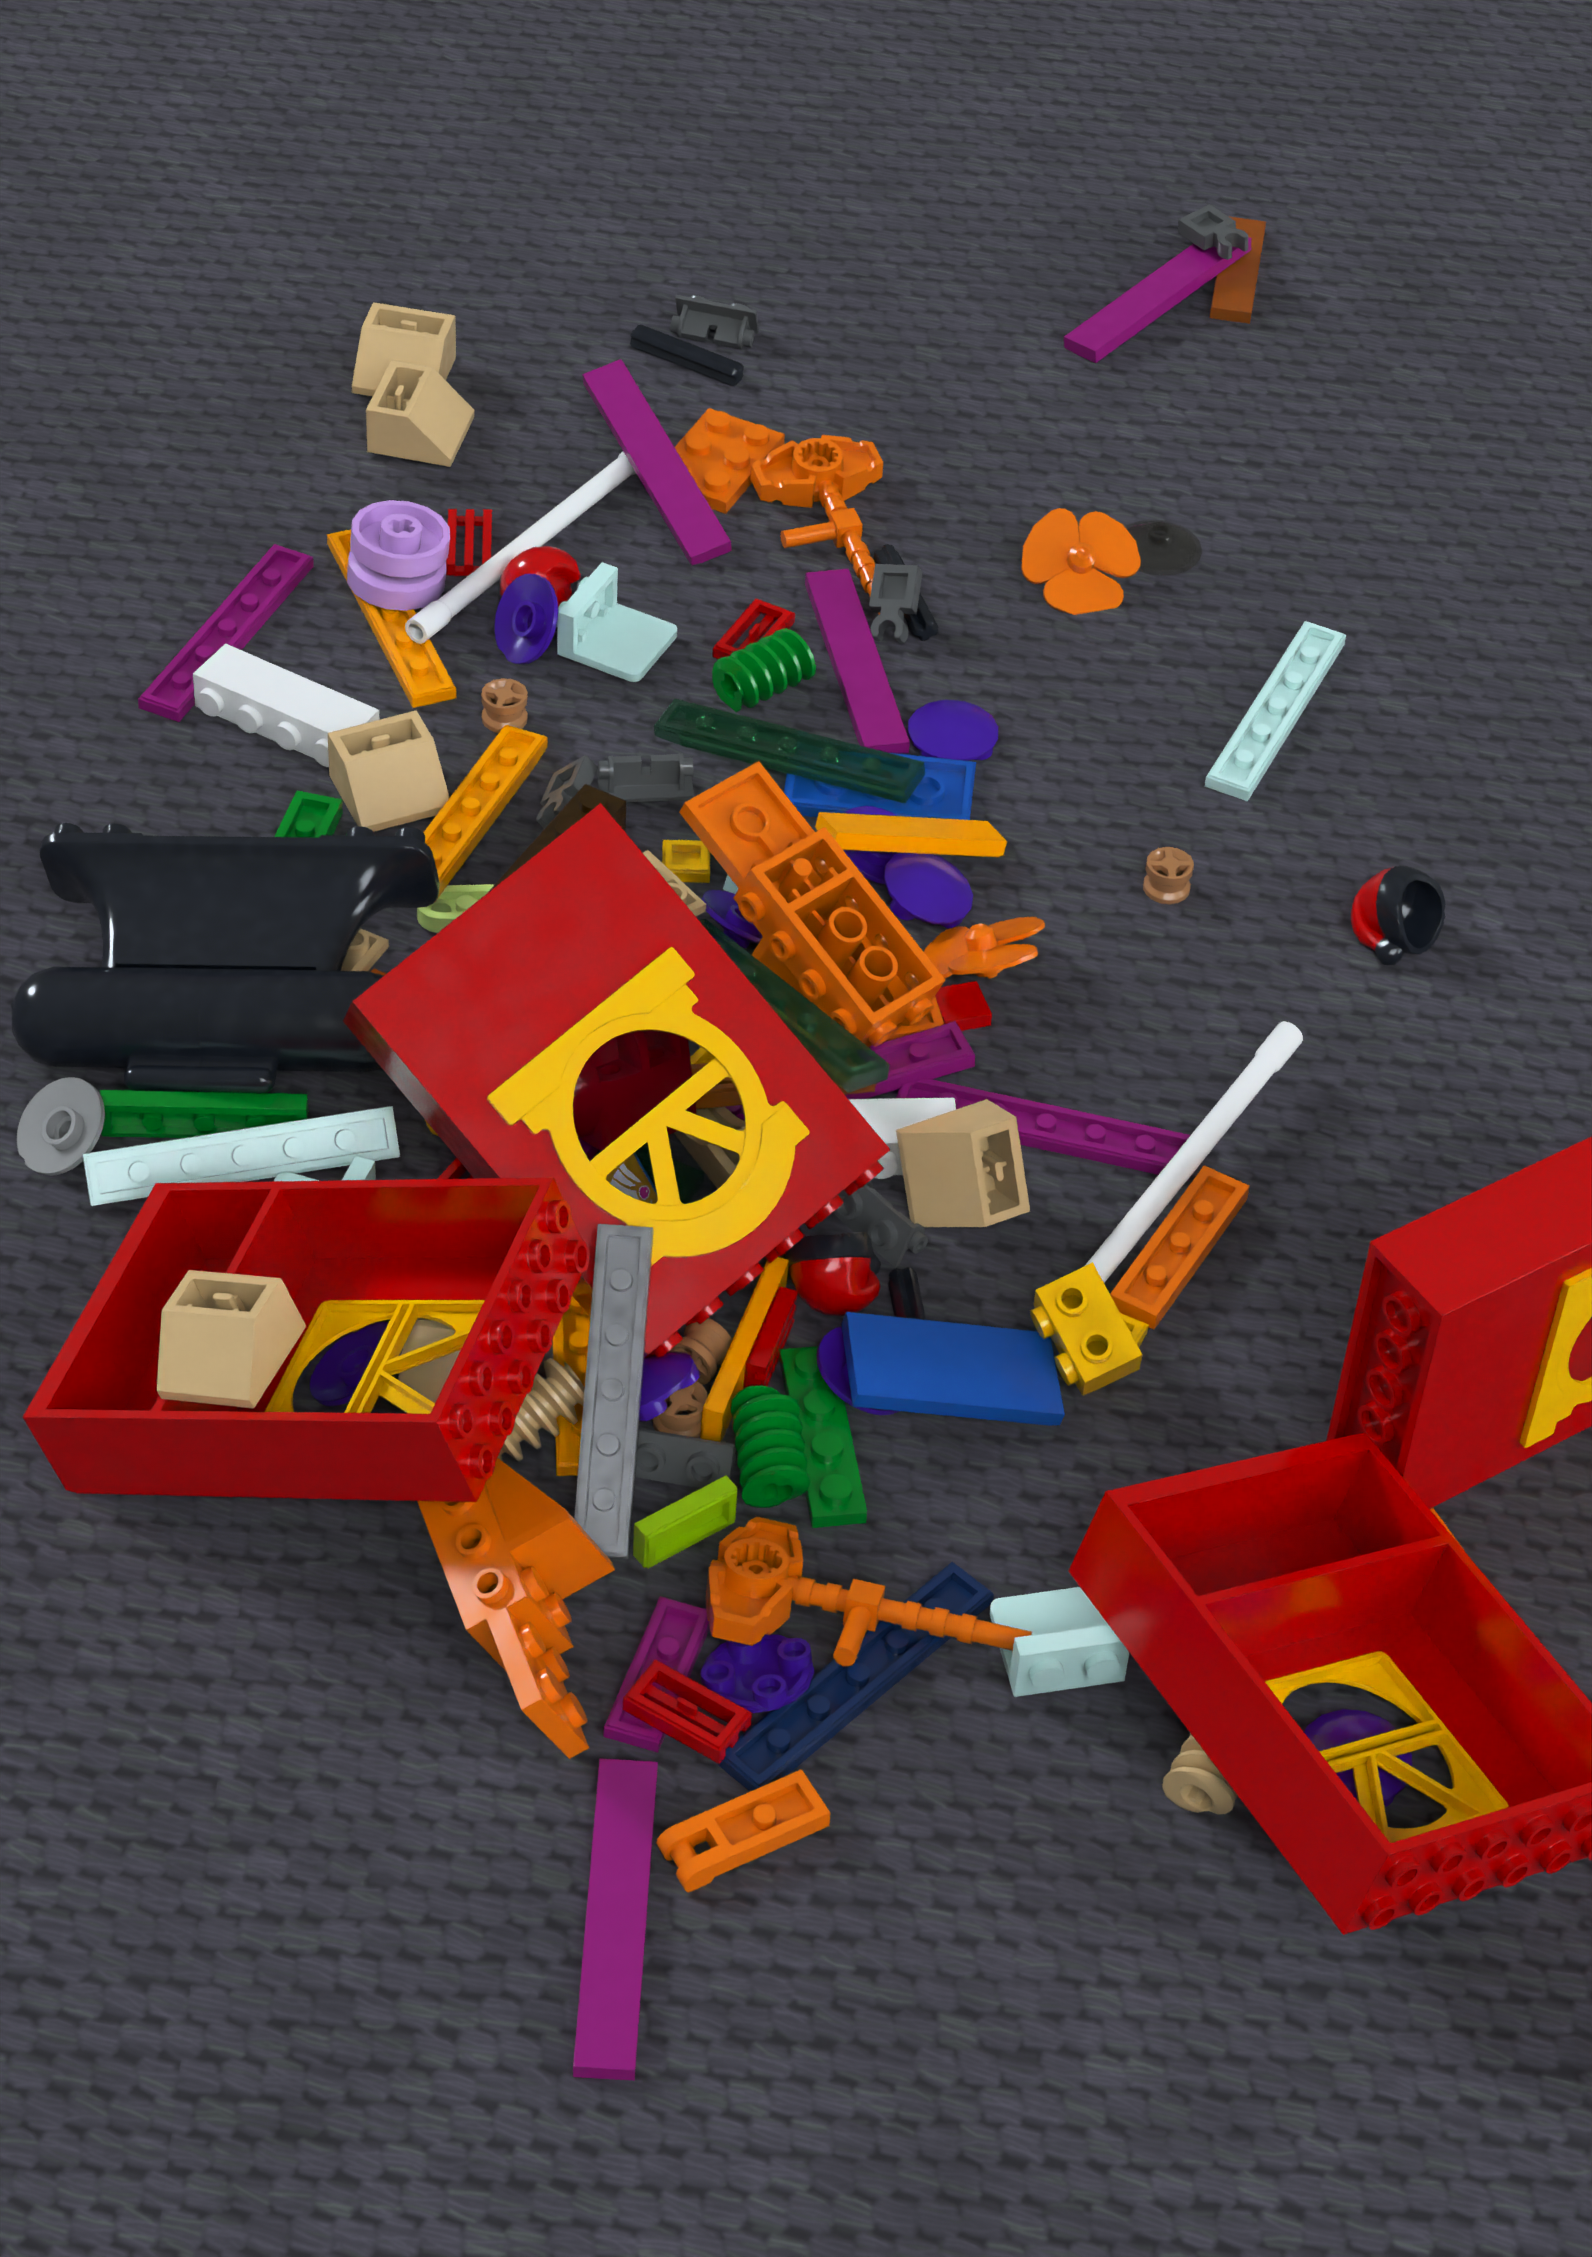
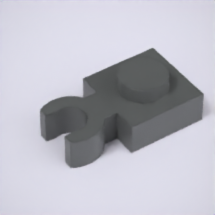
M1210 204L1178 219V233L1203 250L1216 247L1218 255L1227 260L1232 258V247H1238L1244 252L1248 250V234L1241 229H1236L1235 220Z
M875 564L869 602L871 610L875 613H880L871 625V634L875 641L881 642L884 638V631L890 626H895L894 638L899 644L906 642L908 627L903 618L904 614H917L923 574L918 565Z
M587 755L553 773L540 802L543 808L536 818V821L544 829L584 784L591 785L598 767Z

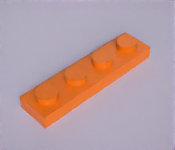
M1204 1165L1110 1293L1119 1312L1149 1324L1148 1327L1155 1330L1247 1201L1250 1185Z

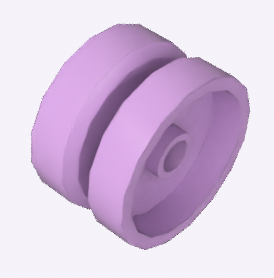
M389 500L372 503L358 511L352 520L351 551L349 552L347 567L348 585L355 595L367 603L388 610L408 611L424 608L432 601H437L445 588L450 527L441 515L430 508L409 501Z

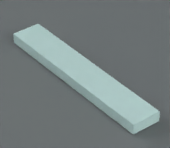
M1304 621L1206 776L1205 787L1245 801L1249 800L1345 645V634Z
M393 1106L97 1151L85 1153L82 1156L90 1205L95 1206L148 1197L156 1183L246 1182L276 1177L281 1172L297 1174L351 1165L355 1156L373 1161L400 1157Z

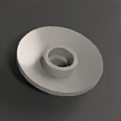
M68 1077L58 1079L46 1085L31 1099L21 1116L17 1130L18 1152L25 1160L27 1167L42 1175H59L78 1166L83 1161L82 1154L91 1153L99 1140L105 1118L104 1103L98 1090L83 1079Z

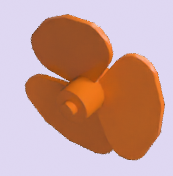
M1057 508L1051 510L1040 519L1030 531L1023 545L1021 571L1027 581L1040 585L1045 583L1043 597L1051 608L1077 615L1113 609L1120 606L1124 598L1120 584L1100 571L1119 578L1131 577L1139 570L1141 559L1136 540L1122 523L1102 512L1095 511L1084 515L1078 526L1076 517L1072 512Z
M1018 917L990 925L976 924L970 927V929L963 926L953 927L940 933L925 948L924 953L944 978L950 977L953 974H976L978 977L991 979L996 977L1003 969L1016 966L1038 955L1037 947L1031 944H1003L1030 937L1040 932L1045 927L1044 920L1037 917Z

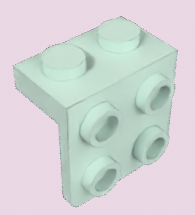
M602 562L589 577L586 576L581 580L577 591L567 602L563 601L558 607L556 626L558 628L557 655L627 681L637 682L645 676L677 638V626L618 604V568Z
M1080 1587L1003 1597L992 1601L990 1605L992 1623L1032 1632V1635L1015 1637L1013 1651L1000 1648L1014 1697L1125 1681L1129 1651Z

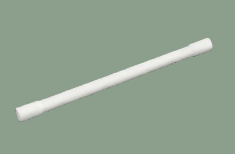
M622 451L616 460L437 601H432L405 623V630L409 638L418 644L425 643L445 627L453 616L499 581L506 566L519 553L532 547L543 546L629 476L636 474L625 453Z
M1283 1021L1274 1028L1257 1049L1252 1061L1086 1263L1088 1265L1093 1262L1104 1283L1274 1072L1282 1068L1302 1043L1303 1035L1294 1024Z

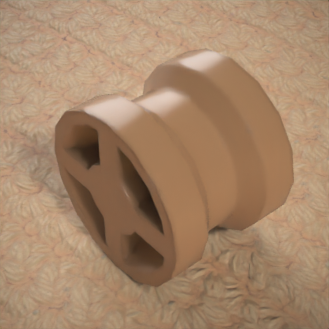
M505 678L487 683L483 687L481 702L484 706L482 710L484 726L496 733H499L504 725L522 729L527 724L528 713L525 709L528 700L526 687L516 680Z
M1162 847L1152 851L1148 855L1146 863L1147 875L1143 883L1145 894L1151 900L1162 904H1176L1185 900L1190 893L1191 884L1189 880L1192 877L1194 867L1191 856L1185 851L1173 847Z
M709 1318L700 1325L696 1322L686 1326L684 1339L667 1352L688 1353L700 1372V1378L697 1382L702 1385L710 1382L716 1375L717 1365L723 1363L732 1342L729 1333L720 1324Z
M696 1381L689 1387L677 1390L665 1399L667 1403L666 1410L653 1418V1428L655 1431L698 1438L701 1435L703 1406L708 1397L703 1385ZM683 1411L688 1412L687 1415H677L681 1414Z

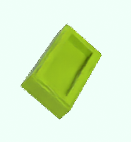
M725 1475L634 1523L633 1556L643 1568L647 1567L649 1569L735 1523L736 1485Z

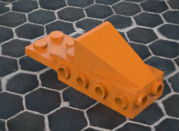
M759 761L684 802L679 813L739 888L733 899L737 902L743 917L748 922L753 923L763 936L746 963L751 972L823 1012L829 1020L833 1032L839 1038L844 1039L851 1049H860L869 1042L874 1047H877L894 1035L898 1030L897 1025L905 1020H908L910 1024H914L924 1018L934 1008L931 1000L946 979L828 830L823 827L815 832Z
M497 1458L494 1472L487 1479L477 1502H417L466 1631L507 1672L519 1706L525 1715L571 1759L589 1749L581 1728L588 1720L580 1702L572 1692H567L563 1682L570 1677V1674L560 1654L574 1647L565 1626L572 1622V1618L563 1599L613 1572L615 1568L612 1561L565 1508Z

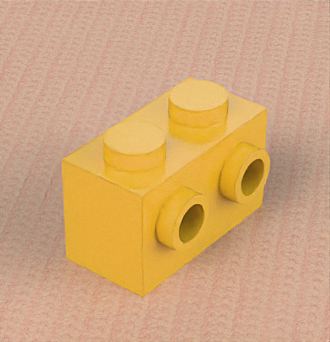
M1093 1262L1035 1290V1308L1030 1310L1032 1321L1043 1339L1051 1337L1059 1352V1355L1054 1357L1055 1363L1068 1386L1075 1383L1081 1394L1086 1395L1140 1369L1143 1355Z

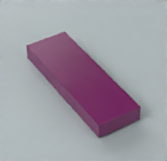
M659 1597L605 1723L603 1737L659 1752L666 1734L622 1710L623 1697L655 1659L690 1677L710 1629L706 1609ZM655 1682L652 1684L676 1699L680 1697Z

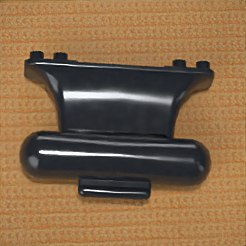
M61 823L55 827L54 833L43 838L40 845V858L52 890L63 900L73 903L93 904L101 924L103 957L101 967H51L32 974L21 984L11 1004L12 1032L18 1045L34 1062L54 1067L126 1068L124 1083L130 1090L223 1093L269 1092L275 1085L277 1071L372 1072L382 1069L346 1026L343 1019L352 1001L384 975L368 971L341 970L356 934L374 914L389 907H427L437 900L440 888L433 852L425 843V835L421 830L413 827H403L396 831L395 836H376L369 828L355 826L350 828L346 835H321L319 838L143 836L142 833H132L128 827L115 823L106 825L102 833L83 832L77 825Z

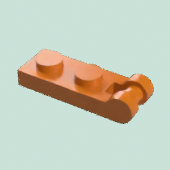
M801 1769L667 1828L657 1838L656 1844L667 1861H674L678 1867L676 1877L684 1890L689 1893L711 1883L716 1876L828 1827L831 1813ZM706 1841L711 1849L697 1854L694 1847Z

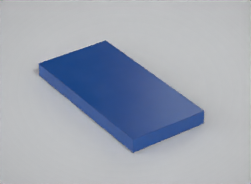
M792 743L784 793L802 816L818 817L819 812L845 813L855 807L873 806L903 817L970 820L976 762Z
M854 1312L845 1313L841 1326L853 1407L1048 1426L1061 1424L1065 1413L1051 1337L1043 1339L1037 1331Z

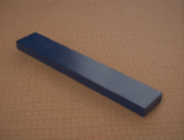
M952 1561L906 1599L904 1603L912 1601L921 1603L922 1607L930 1609L939 1607L950 1610V1613L962 1616L965 1613L977 1616L991 1605L994 1593ZM884 1621L878 1622L875 1632H866L853 1665L842 1666L835 1660H832L813 1676L810 1687L796 1701L777 1710H772L740 1736L733 1748L728 1746L725 1758L720 1764L717 1763V1765L748 1791H753L787 1776L951 1637L945 1635L944 1638L929 1635L928 1631L917 1629L915 1632L902 1629V1625Z

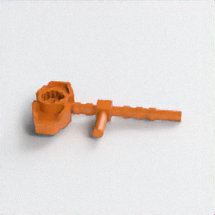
M822 435L821 438H810L801 441L799 444L792 440L769 452L765 459H759L751 465L750 480L760 500L771 503L778 500L783 505L812 508L814 502L820 501L829 519L827 523L781 531L783 547L790 548L833 540L836 548H846V555L850 563L853 564V569L860 579L864 591L869 596L871 595L876 563L870 556V551L866 544L861 540L863 524L855 508L848 509L844 501L865 490L869 483L874 484L882 478L883 461L874 443L864 440L854 442L848 437Z
M755 1517L749 1520L745 1527L739 1526L719 1542L718 1560L713 1559L708 1568L706 1612L712 1637L753 1646L760 1642L765 1634L771 1635L790 1618L792 1601H795L797 1605L806 1607L811 1605L822 1607L823 1611L837 1613V1611L844 1612V1627L833 1653L834 1660L842 1666H851L855 1663L866 1631L875 1632L879 1620L902 1625V1629L916 1632L919 1629L928 1631L929 1635L944 1638L946 1635L957 1638V1641L972 1644V1642L1011 1651H1013L1015 1637L1032 1635L1031 1631L978 1620V1617L963 1613L961 1616L952 1614L950 1610L935 1607V1609L922 1607V1604L907 1601V1603L886 1599L884 1598L886 1587L884 1585L853 1579L850 1589L847 1590L843 1589L842 1585L829 1582L825 1585L816 1583L815 1579L802 1577L803 1552L801 1541L798 1539L796 1525L766 1518Z

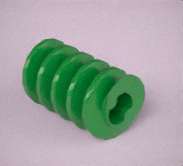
M784 628L775 631L772 635L762 637L758 642L748 644L744 649L734 651L730 656L719 658L713 666L712 683L719 698L737 713L741 710L742 704L747 708H753L758 704L759 699L767 701L773 696V692L781 694L787 689V685L795 687L801 682V679L809 680L813 678L816 673L814 656L804 639L795 631Z
M762 1385L748 1386L741 1390L731 1400L730 1411L733 1416L732 1427L735 1433V1448L738 1452L737 1465L740 1469L739 1481L742 1486V1499L746 1505L756 1508L778 1506L787 1500H792L802 1495L809 1489L810 1476L806 1471L808 1461L804 1454L805 1441L801 1436L803 1426L799 1419L800 1406L796 1399L788 1395H782L772 1387Z

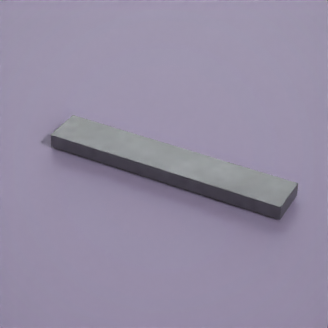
M598 1224L574 1519L607 1557L628 1559L654 1231L653 1227Z

